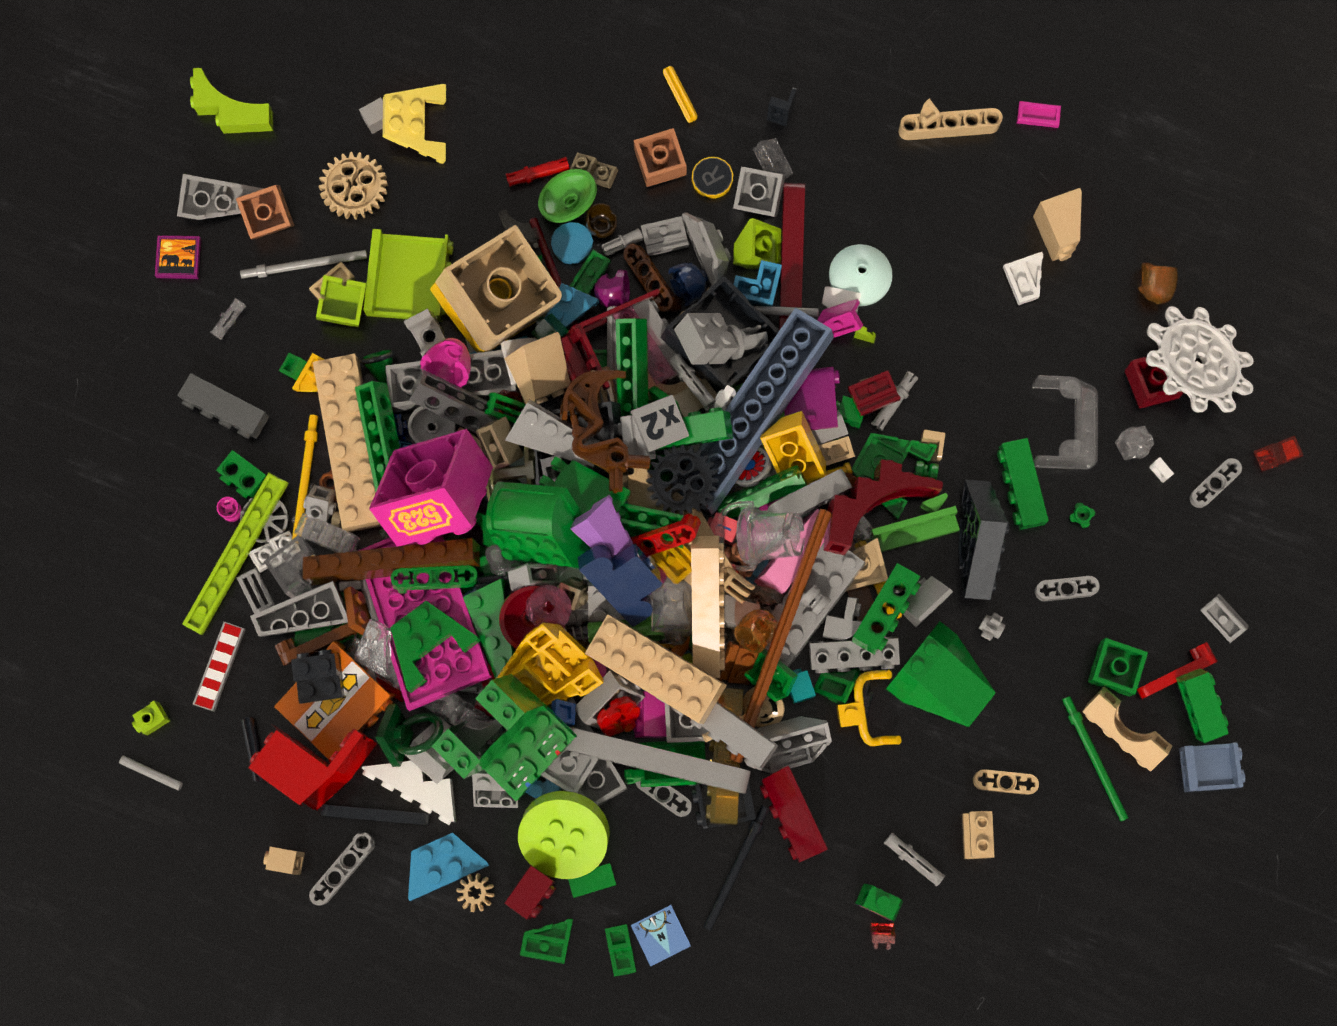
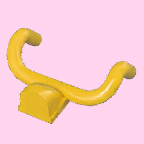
M890 670L868 671L859 675L854 685L855 702L837 706V715L841 727L858 725L862 740L869 746L899 745L901 743L900 736L872 738L867 727L863 699L864 683L874 679H890L892 677Z

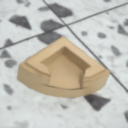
M930 98L924 103L920 113V121L923 128H926L942 116Z

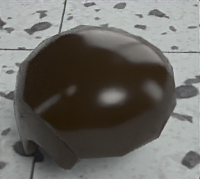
M594 204L587 211L586 227L592 235L605 238L612 235L615 231L617 215L611 211L610 206L607 204Z

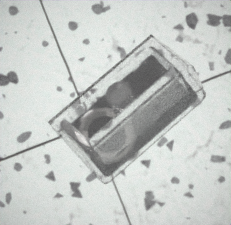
M776 138L760 141L753 148L763 171L785 175V178L794 174Z

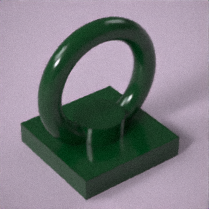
M397 703L388 704L375 738L392 767H400L405 755H417L432 748V745L443 734L444 725L441 718L433 713H419L405 719ZM420 722H431L434 724L435 729L430 738L419 745L409 746L413 736L411 726Z

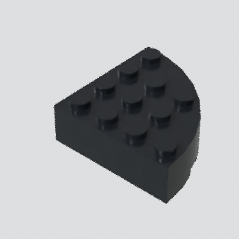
M965 479L961 499L964 520L959 519L960 530L958 532L959 569H962L964 576L960 579L964 598L991 600L992 592L996 590L997 583L995 577L996 573L1000 572L1001 562L999 559L1000 554H1003L1005 550L1004 536L1009 532V521L1005 518V512L1001 509L1000 500L997 499L996 490H993L990 481Z

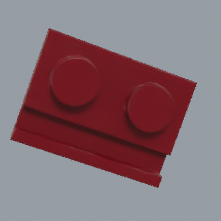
M888 370L848 387L860 417L901 399Z

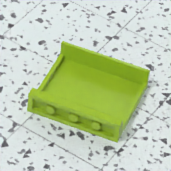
M373 229L363 308L366 316L409 319L429 309L435 314L438 322H442L443 315H446V312L430 288L443 270L451 265L449 255H453L454 244L450 241L449 235L445 234V239L383 234L381 229Z

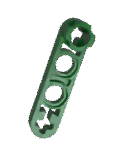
M469 565L396 569L392 572L390 579L393 588L398 593L404 594L408 590L469 588L477 583L478 575L476 569ZM444 572L452 575L451 580L447 583L439 580V576ZM454 572H458V576H465L466 572H470V575L474 577H470V581H465L464 577H458L459 582H455ZM421 573L428 574L430 577L429 581L424 584L417 581L418 575ZM410 574H413L414 584H412ZM400 578L407 579L403 580V584L398 583V579Z

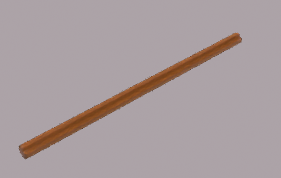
M820 509L743 719L753 728L756 725L831 517V513L824 509ZM733 753L730 754V760L737 763L743 761L744 756L740 753L737 756Z

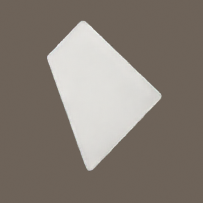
M826 286L822 304L830 308L855 299L860 301L861 293Z

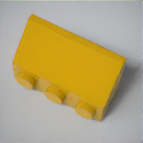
M802 411L780 418L760 436L777 473L798 465L807 483L826 476V461Z

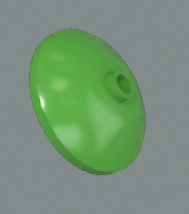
M570 169L559 173L544 186L540 193L538 207L541 214L547 220L555 223L568 222L578 218L589 209L597 193L596 181L589 172L582 169Z

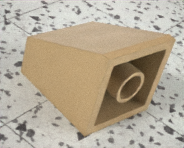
M1080 188L1040 202L1033 216L1052 261L1057 259L1064 261L1070 258L1080 242L1082 196Z
M558 332L523 345L504 358L526 404L529 399L540 405L548 401L547 397L551 395L553 399L565 394L564 389L570 385L561 338Z

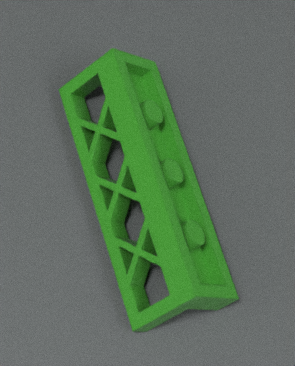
M956 506L872 529L870 532L871 540L878 538L881 552L883 553L957 532L960 529L955 516L957 513Z

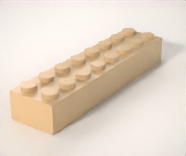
M356 354L313 362L342 529L346 533L379 527L381 524L369 510L376 492L355 387L364 384L360 361Z

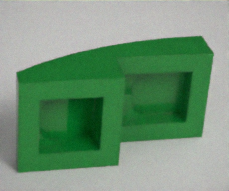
M627 924L606 928L605 932L614 977L635 973L636 967Z

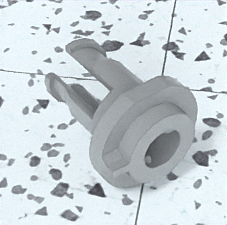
M735 325L727 326V332L731 333L738 346V349L729 358L731 360L741 358L745 350L754 349L759 345L763 346L768 341L767 332L758 333L761 325H757L755 328L748 327L740 330Z

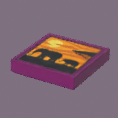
M158 236L155 277L199 279L200 236Z

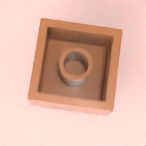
M674 128L634 140V151L646 187L686 175L687 166Z
M274 185L236 198L250 239H257L294 226L280 185Z

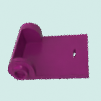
M834 367L812 369L784 410L785 416L802 411L811 430L838 428L835 388L836 384L840 383L839 370L835 371Z

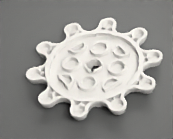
M1169 307L1165 313L1169 327H1162L1157 323H1152L1147 329V335L1157 343L1159 350L1150 351L1147 354L1146 362L1149 366L1161 368L1167 375L1163 391L1168 395L1176 394L1178 391L1184 392L1190 398L1192 410L1197 413L1207 409L1208 400L1215 402L1221 411L1225 413L1234 411L1236 404L1232 398V391L1241 395H1249L1253 392V385L1242 376L1241 368L1250 367L1254 362L1249 353L1240 352L1234 348L1232 340L1237 334L1235 328L1229 324L1224 325L1222 328H1215L1209 321L1208 311L1202 307L1194 310L1193 319L1185 318L1176 307ZM1196 358H1200L1202 360V363L1198 361L1195 362Z

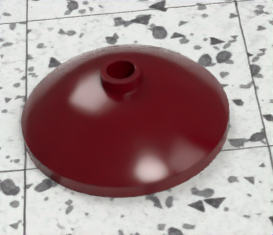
M524 586L513 591L505 599L500 609L499 626L501 633L506 641L516 649L524 637L543 622L560 624L565 628L566 613L563 603L555 593L542 586ZM532 613V614H533L532 620L527 621V620H526L527 614Z

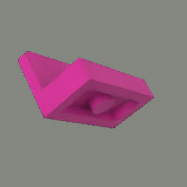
M855 299L824 309L817 321L831 328L834 337L860 330L863 323L855 311L860 301Z

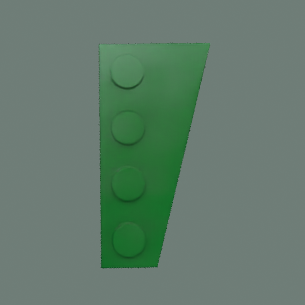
M499 579L463 597L495 678L498 677L515 652L514 647L502 635L499 626L500 609L506 599L504 579Z

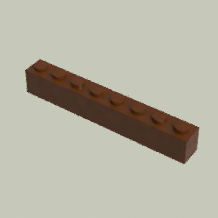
M473 538L431 542L423 545L414 544L303 557V579L311 585H321L332 581L338 583L391 577L392 572L399 568L462 565L480 567V545Z

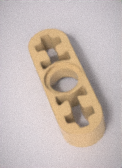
M984 769L976 772L973 777L975 787L980 790L1030 795L1039 788V781L1032 774ZM986 774V778L994 779L993 774H996V788H993L994 783L992 782L985 783V786H982V782L978 781V778ZM1002 776L1011 778L1012 785L1010 788L1005 789L1000 785ZM1016 777H1019L1018 782H1025L1029 778L1034 786L1030 787L1028 791L1026 786L1019 785L1018 790H1015L1017 785Z

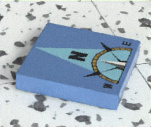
M671 905L631 925L650 966L691 946Z

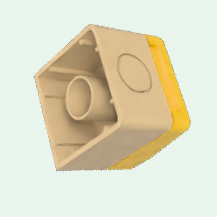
M516 225L445 268L430 288L446 314L477 353L492 351L500 346V343L503 341H507L525 330L541 316H545L562 297L560 289Z

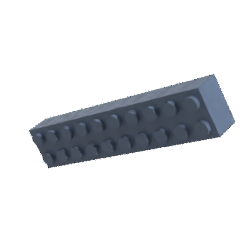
M796 307L725 410L730 412L733 438L703 443L699 448L702 450L701 457L709 456L707 463L714 462L715 466L710 470H717L718 472L713 477L719 480L718 484L713 485L718 491L710 493L714 500H706L708 508L703 505L700 506L701 509L712 516L761 446L760 436L778 421L834 338L831 328ZM689 462L684 471H689L693 464ZM696 471L692 476L698 475L700 471ZM680 477V478H679V483H681L682 485H685V484H686V481H685L686 479H683V477ZM700 480L692 484V489L700 490L703 487V482ZM677 491L680 495L684 497L683 492Z

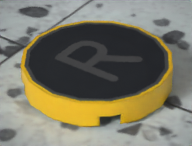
M718 157L702 159L695 165L692 171L694 189L704 197L713 199L722 197L730 190L733 183L731 166L725 160Z

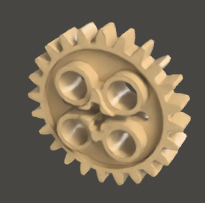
M350 152L349 158L342 154V160L340 161L334 157L335 164L327 163L330 169L322 170L326 177L319 178L321 183H323L319 185V189L323 191L320 195L322 199H325V205H330L329 209L331 212L337 210L336 213L339 217L344 213L346 219L350 217V214H353L354 219L357 220L360 213L365 218L366 211L373 214L372 207L379 209L380 207L377 202H384L385 200L382 195L387 194V190L383 188L388 186L387 181L384 180L387 177L385 172H382V166H377L376 159L370 162L369 155H366L363 159L361 152L358 153L357 157H354L353 153ZM347 170H354L351 175H344ZM365 179H372L369 184H363ZM337 188H344L341 193H335ZM357 196L363 197L359 202L353 201Z

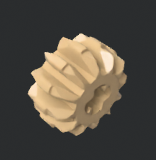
M469 874L467 875L469 883L464 880L460 881L461 885L465 888H457L456 891L463 893L464 896L458 897L457 900H466L462 906L464 909L471 903V912H475L476 904L479 910L483 911L484 906L482 902L488 906L492 904L486 899L487 896L495 897L494 893H488V890L494 888V885L489 884L485 886L489 880L488 877L483 878L480 882L481 874H476L475 881L472 875ZM474 886L476 889H481L478 899L470 895V891L473 892L472 888Z

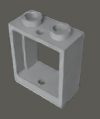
M610 670L603 677V684L585 695L575 706V711L583 723L599 730L601 729L597 724V717L601 711L600 709L619 689L622 691L614 699L628 696L633 701L635 700L638 705L645 698L639 686ZM608 704L604 710L606 711L611 705Z

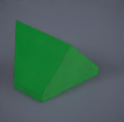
M859 668L850 669L851 671L821 673L814 687V692L839 705L846 704L860 673Z

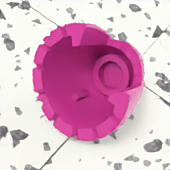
M448 338L432 346L423 355L420 363L421 369L460 388L467 383L470 377L471 359L466 345L456 338Z

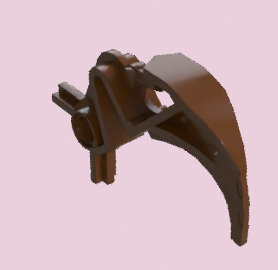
M589 371L575 378L568 386L560 407V420H567L568 411H570V420L573 428L571 434L574 438L572 442L573 452L578 457L605 469L609 473V491H613V493L622 492L623 473L627 471V468L649 469L650 456L629 454L628 447L619 437L584 445L601 431L604 423L597 403L600 388L608 380L626 378V371ZM574 410L588 423L587 428L579 426ZM612 458H617L620 462H615Z

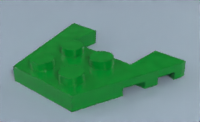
M871 433L852 467V474L857 478L868 477L874 480V470L881 459L892 460L895 463L902 464L907 454L928 464L938 445ZM903 498L886 501L882 505L896 519H899L908 501Z
M427 601L390 627L406 689L410 693L427 682L415 663L450 636L455 639L464 653L481 641L475 634Z

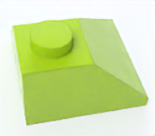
M754 218L749 219L734 243L733 264L746 269H759L761 260L781 264V229Z

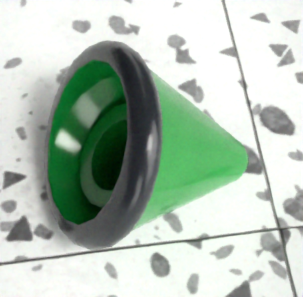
M384 350L366 355L360 359V363L380 383L387 384L386 366L392 365L395 351Z

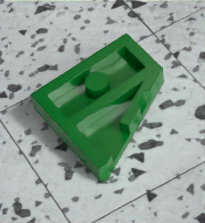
M567 919L564 922L524 932L520 956L565 964L573 919Z

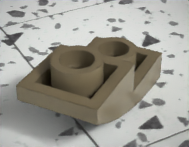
M578 152L570 169H582L589 172L597 185L609 189L618 173L617 167L598 162L595 157Z

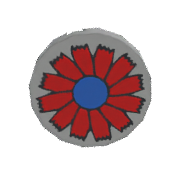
M759 448L737 479L736 483L739 486H756L759 484L758 481L765 480L770 474L772 462L768 453L763 448Z

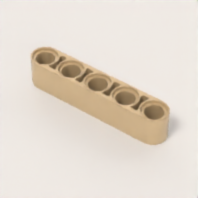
M996 108L940 112L942 114L941 118L932 123L934 128H923L920 114H910L902 118L898 133L904 140L992 134L999 129L1003 116L1000 110ZM992 118L996 123H990L987 119ZM967 120L974 121L975 125L968 124ZM946 122H952L955 126L949 127ZM911 125L914 129L907 130L904 126Z

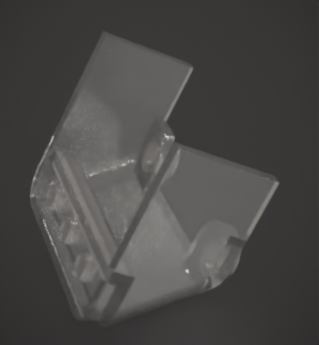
M1038 375L1032 384V388L1059 389L1064 397L1075 399V440L1064 441L1059 447V456L1037 455L1033 460L1035 467L1092 468L1098 460L1097 389L1075 377Z

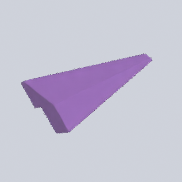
M608 495L594 503L591 510L577 517L570 529L591 548L596 545L608 547L613 558L633 545L628 531L624 530L622 526L621 516L619 512H616L612 504V497Z

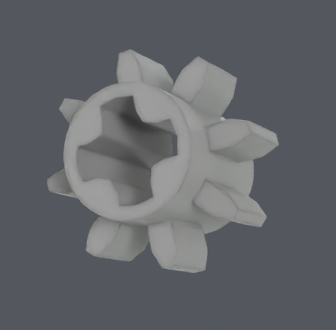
M993 613L992 616L986 614L978 628L983 631L981 636L989 641L993 637L999 639L1006 626L1001 622L1003 617L996 613Z

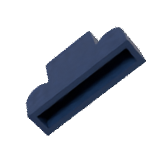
M636 544L629 546L613 558L609 548L604 545H596L577 557L580 572L632 627L644 621L652 614L653 608L650 593L662 586L660 571L651 556L647 557Z

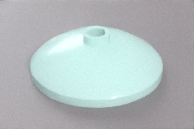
M863 244L852 245L844 248L834 257L829 269V282L833 288L861 293L859 306H867L876 303L888 292L892 282V268L887 257L878 249ZM864 268L866 272L860 273L858 269Z

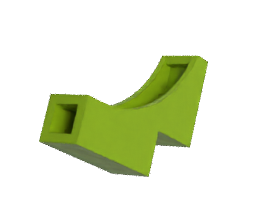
M193 68V76L190 77L193 96L190 97L191 107L195 109L198 115H216V125L221 128L223 134L273 131V111L269 103L250 104L230 99L217 91L209 83L202 68Z

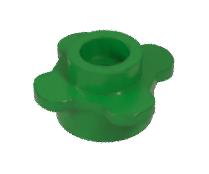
M1077 503L1074 513L1070 515V521L1081 524V527L1087 528L1090 525L1089 521L1095 515V511L1083 505V503Z

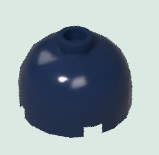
M692 263L677 264L669 269V274L672 273L673 278L670 279L673 291L676 296H679L686 302L684 306H690L698 302L707 288L706 282L708 277L705 271L700 270L699 267Z

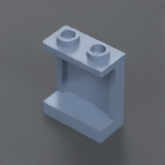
M1237 742L1179 748L1184 792L1243 787L1245 773L1240 765L1242 750L1238 747Z

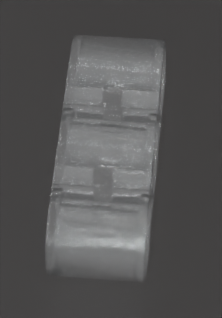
M302 513L294 531L295 535L337 553L355 551L360 541V537L305 513Z

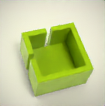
M323 275L320 296L325 298H319L316 320L359 328L366 283L347 280L346 286H343L342 278Z

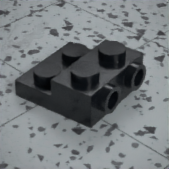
M330 649L318 651V656L310 657V653L296 654L297 659H291L293 680L297 683L299 704L345 698L339 653H332Z

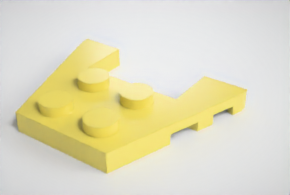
M446 84L385 94L383 97V137L406 148L410 147L417 150L419 154L425 157L428 155L436 159V162L443 164L446 161V143L424 139L425 102L444 105L446 102Z

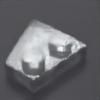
M369 619L353 657L355 661L383 677L389 678L391 676V670H388V657H391V628L375 619Z

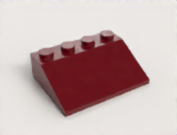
M786 766L762 779L763 785L759 786L764 798L769 797L772 805L769 806L773 818H778L782 825L778 828L783 839L788 838L791 847H788V850L793 860L797 859L798 862H802L828 850L790 767Z

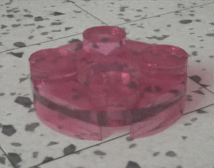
M543 585L536 588L530 598L528 597L526 601V614L536 627L543 622L560 624L562 626L569 620L571 601L562 589L554 585ZM547 602L554 605V609L549 614L547 611H543V607L547 605Z

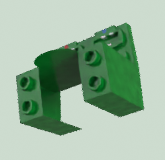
M509 674L491 680L475 698L507 730L488 748L480 760L455 736L468 721L448 728L432 747L463 779L485 770L517 801L572 743L577 735L544 702L517 678Z

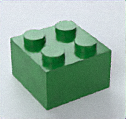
M1108 638L1101 640L1088 683L1102 688L1106 687L1108 690L1129 697L1135 695L1148 652Z

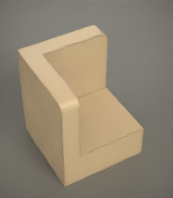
M924 430L921 434L920 443L938 445L930 459L932 462H940L942 459L945 433Z

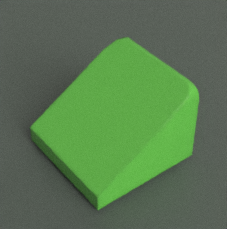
M944 493L922 502L920 507L928 513L938 511L948 498V495Z

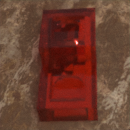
M1295 436L1253 451L1262 471L1303 457Z

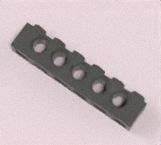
M423 370L413 385L409 401L474 433L482 426L498 419L484 414L485 409H488V401L426 370ZM496 408L493 409L494 411L518 419V416L509 414Z

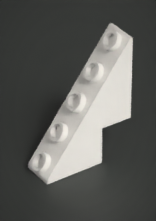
M404 761L400 767H392L390 763L362 767L364 770L363 775L373 781L377 777L383 781L381 784L383 787L392 792L394 788L402 792L400 797L411 803L413 799L421 803L419 808L431 814L432 811L440 815L438 819L450 825L451 822H456L452 779H443L438 784L434 781H426L425 773L412 761Z

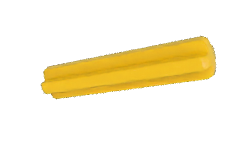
M672 66L664 68L663 74L687 122L691 123L697 120L698 115Z

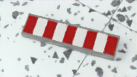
M223 622L193 705L215 712L246 629Z

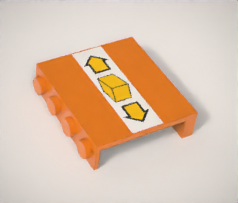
M333 641L326 650L331 649L332 653H339L345 698L299 704L297 683H295L274 706L328 759H330L335 751L339 752L341 750V742L353 728L363 732L367 726L369 728L372 727L379 719L377 715L382 710L386 711L388 704H393L392 699L396 696L394 693H388L344 651L346 647L339 641Z

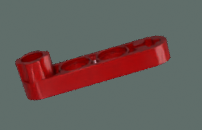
M691 513L686 514L679 522L631 537V540L646 556H650L693 541L698 533L701 521L698 516H693ZM662 534H670L673 537V541H666ZM643 541H652L654 547L649 548L645 546Z
M1206 642L1190 650L1194 661L1138 688L1137 691L1141 699L1176 683V678L1197 669H1204L1218 662L1208 643Z

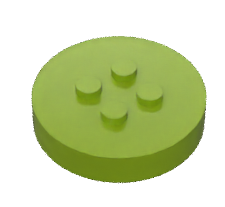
M570 791L550 792L535 799L525 810L518 830V843L524 858L531 866L553 878L574 879L592 872L602 862L609 842V824L603 811L589 798Z

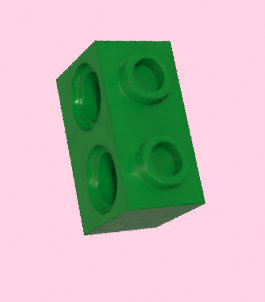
M233 450L216 469L221 474L219 479L228 486L232 483L238 487L236 492L244 498L248 496L254 498L266 477L263 472ZM238 466V471L233 475H229L230 468ZM254 478V485L246 487L247 480Z

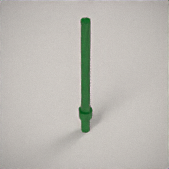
M1070 696L1062 699L1070 715L1068 716L1071 725L1074 724L1120 822L1128 819V815L1082 722L1083 717L1080 711H1077Z

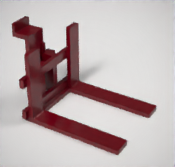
M659 289L572 326L565 337L561 339L570 383L583 373L592 372L593 369L595 371L602 370L586 334L607 325V318L620 312V319L625 317L626 309L657 296L660 293ZM579 340L589 358L586 364L576 345ZM608 381L602 385L604 391L610 388Z

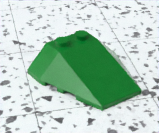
M940 621L886 688V690L907 705L939 715L942 718L966 727L973 723L996 693L958 635Z

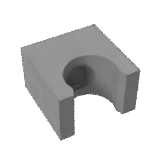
M429 309L404 321L406 327L416 339L421 349L422 357L432 346L447 339L435 314ZM434 332L436 335L435 340L428 343L425 339L427 333Z

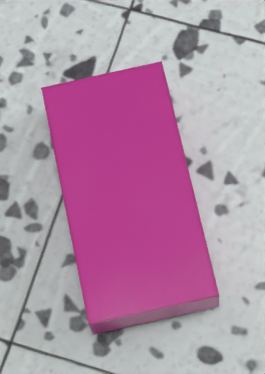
M1019 101L1017 123L1058 128L1061 106Z

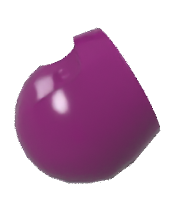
M618 270L612 279L609 278L608 274H605L596 281L594 295L602 306L608 308L629 302L630 284L626 270Z

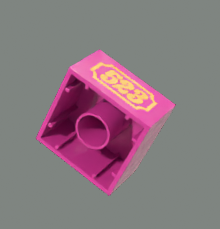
M467 429L393 450L369 510L397 547L413 542L419 545L427 544L436 536L450 532L456 535L464 534L472 529L476 523V514L482 498L487 493L486 486L493 466Z

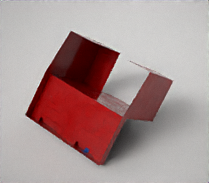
M273 725L279 731L271 732L264 741L266 745L260 752L257 751L252 756L249 769L298 805L303 806L301 805L303 802L310 808L318 810L322 804L326 803L353 777L377 742L353 728L341 742V750L339 752L335 751L327 762L297 739Z

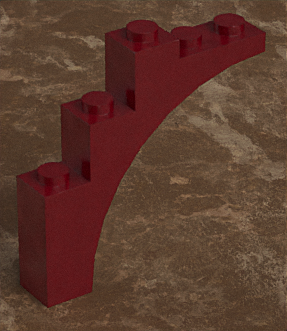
M881 459L874 470V480L868 477H858L852 486L851 498L846 495H834L828 504V511L831 513V517L825 531L823 551L845 555L852 545L854 531L860 519L871 509L886 501L901 497L919 496L934 498L942 490L943 481L935 480L932 477L918 476L911 472H902V464L895 463L892 460Z

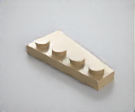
M878 538L852 552L866 564L846 591L887 581L888 576Z

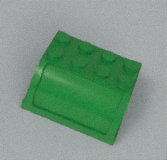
M497 481L488 502L486 525L487 530L492 536L491 540L502 550L501 555L507 560L579 568L577 557L591 549V547L570 529L574 520L583 513L568 489L565 487Z

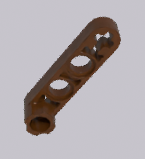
M629 244L626 246L624 258L646 292L653 291L652 284L657 280L659 281L660 293L651 298L655 301L659 310L667 313H678L681 310L682 299L674 295L646 251L639 245ZM633 250H636L635 255L638 259L632 257L634 255ZM645 264H647L649 267V272L647 273V275L643 276L641 273V269Z
M347 623L299 646H296L294 639L290 638L275 645V648L283 666L291 664V659H297L296 654L310 653L312 655L329 647L333 641L340 642L358 632L349 628Z

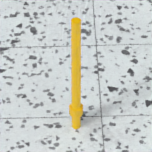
M317 415L309 416L308 430L305 431L304 436L306 444L292 536L293 541H301L305 514L303 505L308 492L314 443L317 442L318 437L316 432Z

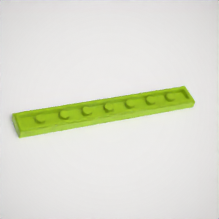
M268 472L182 623L184 626L201 635L204 634L288 486V482Z

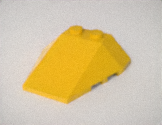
M544 622L524 637L497 677L500 678L512 674L547 706L552 704V701L555 699L567 701V698L576 695L580 697L587 695L604 682L593 659L585 654L586 649L560 624Z

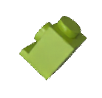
M152 701L148 706L132 715L135 719L132 722L133 727L138 733L142 732L145 735L151 734L170 722L161 704L157 701ZM150 715V721L145 723L144 717Z

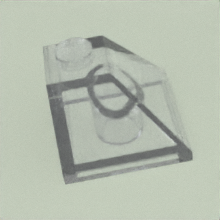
M662 583L661 587L652 592L653 612L651 614V631L692 635V589L684 584Z

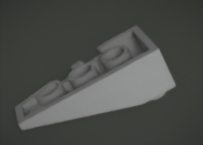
M183 174L177 216L201 220L241 214L236 198L264 188Z

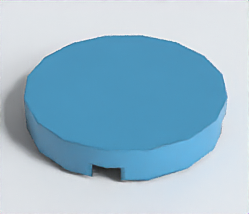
M569 222L562 224L555 230L552 235L551 246L558 260L566 264H578L586 260L592 252L593 239L585 226Z

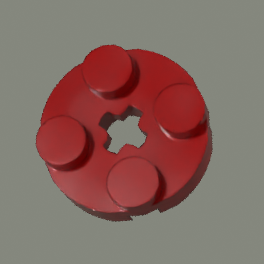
M624 696L609 703L611 707L606 711L603 708L598 714V726L605 736L611 737L623 731L630 732L635 728V721L639 717L640 707L631 697Z

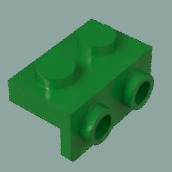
M766 649L760 651L753 668L744 674L755 686L768 652ZM779 660L766 695L775 702L789 696L798 675Z

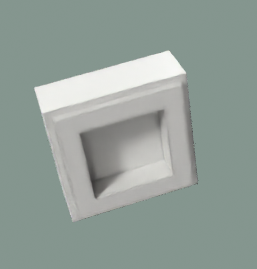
M1160 457L1149 466L1163 483L1174 474Z

